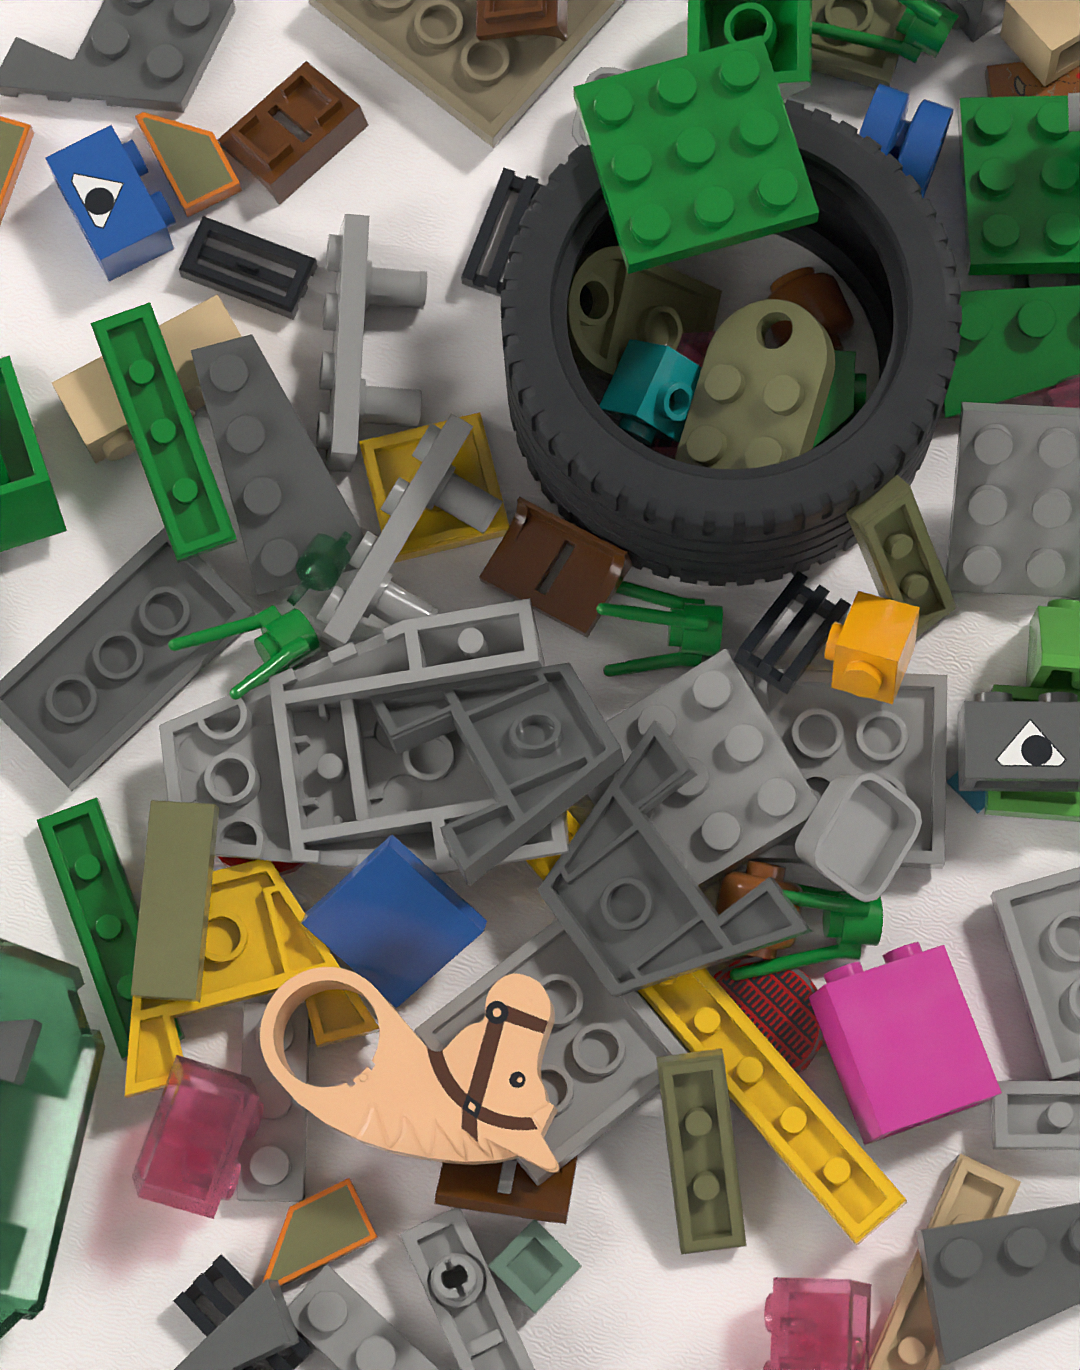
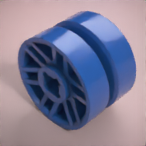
M879 84L867 110L859 135L863 138L869 136L882 146L881 151L886 156L891 154L903 165L902 172L906 176L911 175L922 188L920 194L924 199L942 150L954 109L924 99L919 104L910 122L906 120L910 94Z

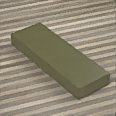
M899 475L892 478L871 497L846 512L879 596L920 607L916 638L957 608L912 489Z
M151 800L131 988V996L135 998L200 1002L219 807L215 804Z
M722 1049L656 1057L681 1255L747 1246Z

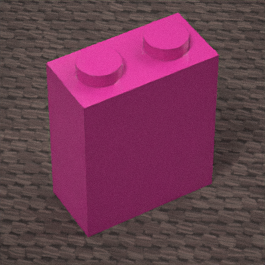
M919 942L910 943L882 955L885 962L884 965L866 971L863 970L860 961L838 967L823 975L826 984L809 997L864 1145L982 1105L1002 1093L944 945L922 951Z

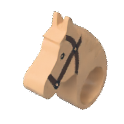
M320 967L299 973L286 981L274 993L267 1004L261 1021L260 1043L263 1057L269 1070L297 1103L333 1129L368 1146L406 1157L463 1165L499 1163L520 1157L547 1172H559V1164L544 1139L558 1110L553 1104L549 1103V1096L541 1078L542 1060L555 1022V1011L545 989L535 979L516 973L502 977L492 986L487 995L484 1019L481 1022L465 1027L446 1048L437 1052L430 1050L386 998L369 981L346 969ZM332 989L355 992L369 1000L377 1015L379 1042L372 1059L375 1066L372 1070L367 1066L361 1074L352 1079L356 1083L353 1086L347 1083L332 1087H318L306 1084L294 1075L287 1063L284 1053V1033L288 1020L294 1010L304 1000L316 993Z

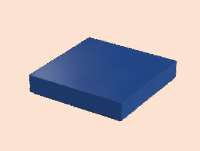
M391 835L306 912L302 924L358 975L369 981L395 1008H398L484 932L487 920L394 835Z

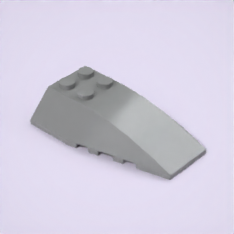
M530 598L402 620L383 628V633L355 645L351 642L328 652L329 656L295 671L290 668L269 678V682L257 686L240 699L234 700L228 695L159 725L168 801L208 803L219 807L215 856L357 867L389 836L394 835L435 874L460 871L444 843L440 827L493 805L497 801L457 730L397 755L373 711L369 696L545 667ZM567 810L498 865L569 853Z

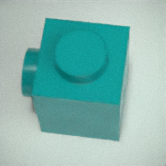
M630 339L599 406L604 412L620 421L618 424L619 428L642 444L652 445L654 438L680 443L702 367L669 346Z

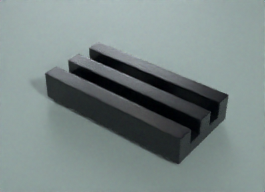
M503 168L461 276L463 285L501 297V291H503L501 279L504 274L505 264L509 261V249L513 237L519 235L518 225L525 211L529 209L533 197L539 188L543 186L538 183L537 178L527 175L524 179L515 176V171ZM511 191L519 193L487 277L479 275Z
M202 216L179 267V273L182 278L294 320L299 310L298 303L300 298H304L308 289V280L310 276H314L318 265L316 258ZM208 238L215 239L294 269L296 273L294 278L286 276L249 260L207 246L206 242ZM201 259L287 292L286 296L216 271L197 262Z
M799 571L744 640L733 659L785 694L790 692L825 645L833 623H841L851 606L850 603L840 598L836 605L827 600L826 598L830 591L820 584L815 591L805 586L809 577ZM796 600L802 604L803 607L765 657L760 659L754 655ZM815 613L825 619L785 673L774 668Z
M222 1254L212 1262V1266L193 1281V1284L185 1292L182 1291L173 1300L206 1337L217 1326L195 1301L204 1294L226 1318L236 1309L214 1285L222 1275L245 1299L256 1290ZM298 1335L299 1343L290 1346L294 1351L285 1360L279 1353L269 1356L265 1360L274 1370H295L314 1352L313 1349ZM251 1365V1366H249V1367H247V1368H244L243 1370H258V1369H257L254 1365Z

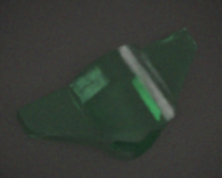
M346 531L336 539L321 533L315 535L296 564V572L300 583L286 601L295 606L309 588L316 591H326L334 587L351 560L346 545L353 536Z

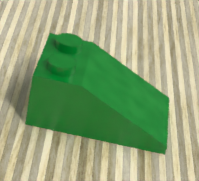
M10 355L0 358V552L67 531Z

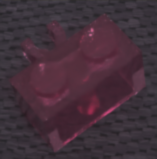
M176 1055L132 1174L138 1197L214 1219L221 1199L229 1201L236 1189L241 1168L240 1163L236 1162V1158L243 1139H253L262 1118L263 1102L258 1101L259 1094L251 1077Z
M773 1277V1293L768 1294L764 1307L765 1326L767 1331L771 1333L770 1360L765 1363L763 1370H869L871 1284L851 1279Z

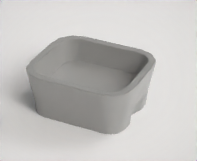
M872 772L841 774L830 782L798 835L795 843L796 854L803 862L815 868L827 880L840 887L850 896L862 902L877 900L889 886L918 837L922 825L920 809L910 798L892 784Z

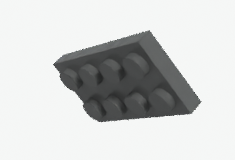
M164 527L0 680V719L72 792L237 635L178 651L169 649L168 643L170 640L196 631L255 615V612L200 556L178 563Z

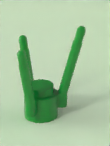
M897 0L907 7L895 31L905 35L903 41L812 21V34L898 54L916 63L921 52L936 59L959 14L946 8L945 5L936 0Z
M622 581L615 593L671 608L670 611L610 603H599L596 610L600 615L667 625V645L679 647V652L608 664L603 669V673L607 677L630 675L677 666L696 667L701 664L702 655L714 656L720 652L723 607L706 605L705 599L681 597Z
M274 605L254 616L196 631L189 635L174 638L168 643L170 650L178 651L260 629L262 635L254 639V644L264 664L230 690V697L234 700L240 699L257 686L269 682V678L290 668L293 670L303 665L304 661L321 651V644L314 628L300 610L294 608L281 616Z
M796 883L803 892L783 890L791 903L796 906L823 910L824 936L826 938H835L836 944L737 967L730 971V978L738 981L834 959L860 960L861 945L877 946L880 942L883 927L881 897L877 900L862 902L845 891H833Z

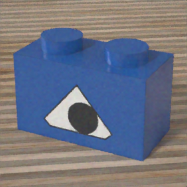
M112 125L45 157L60 192L109 282L174 249L167 228L175 225L176 220L161 191L159 190L149 195L140 177L149 173L134 141L130 140L122 144Z

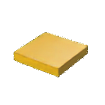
M478 412L459 417L472 425L473 428L451 463L456 467L454 473L503 501L481 413ZM447 420L433 423V425L442 429ZM429 425L359 441L381 532L391 516L380 509L398 478L401 477L411 483L422 462L413 457L412 454ZM502 502L484 534L435 505L432 510L425 508L393 563L503 537L509 528L504 503Z

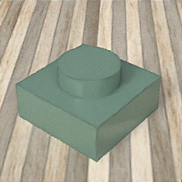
M532 1220L488 1265V1268L536 1315L582 1268V1265L537 1220Z

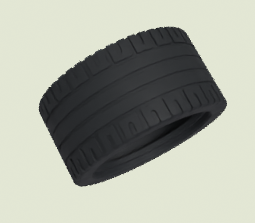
M787 99L784 105L814 194L819 217L818 222L775 233V235L790 240L812 252L828 264L845 281L865 311L873 331L879 361V382L866 404L837 434L816 448L792 459L758 468L714 469L695 466L671 459L651 450L629 436L603 412L591 396L579 374L572 355L567 329V301L570 284L582 252L592 248L619 246L588 144L586 146L580 144L568 155V162L565 165L559 164L548 176L549 183L547 186L543 185L539 188L532 199L531 210L525 211L518 225L519 235L513 237L509 249V262L505 264L503 291H501V328L507 398L513 431H516L519 449L522 456L527 459V467L535 481H540L541 491L551 504L556 503L558 513L566 521L574 523L579 528L626 551L633 563V567L642 570L643 567L651 569L653 575L669 579L671 575L680 577V582L697 584V580L708 581V586H726V582H736L737 586L753 585L755 580L764 579L765 582L782 579L783 574L791 572L794 576L798 571L801 573L808 571L810 566L816 562L822 565L835 558L836 552L839 550L847 551L857 544L846 512L871 497L896 475H899L909 485L912 484L916 472L920 469L927 454L955 368L961 338L959 331L962 325V306L959 305L961 298L960 280L958 277H955L957 265L953 250L947 248L949 238L943 224L937 223V212L928 198L923 199L920 194L922 188L911 175L906 176L902 172L903 165L891 154L886 156L881 151L882 146L869 136L863 138L857 134V128L843 120L840 123L832 120V115L817 108L814 111L804 109L805 104ZM586 285L583 286L580 293L582 311L592 295Z

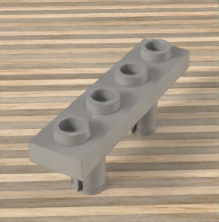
M345 214L339 235L329 234L327 243L326 271L337 272L336 293H326L324 299L323 330L333 331L332 353L322 352L319 388L330 390L329 412L319 411L316 449L327 450L326 468L330 471L351 472L357 456L358 429L362 428L363 423L416 428L419 425L421 415L422 391L420 389L367 386L366 380L361 379L365 310H368L369 304L423 310L427 294L426 271L372 267V261L367 260L370 216Z
M452 413L442 429L432 423L429 425L412 454L413 457L422 462L411 483L401 477L398 478L380 509L391 516L379 537L367 531L348 563L359 570L347 591L335 585L319 612L317 619L327 624L319 640L335 649L344 646L361 617L364 616L368 619L370 614L377 616L390 625L406 619L438 614L439 609L390 581L393 575L388 571L425 508L432 510L435 505L483 534L496 515L503 501L454 473L456 467L451 464L473 428L472 425Z
M453 1208L400 1233L399 1235L460 1369L535 1370L460 1208Z

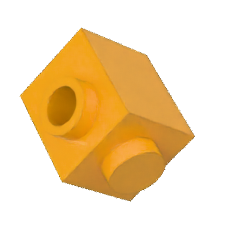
M858 591L845 623L834 622L827 639L824 658L834 661L831 688L849 692L859 697L893 704L915 649L920 607Z

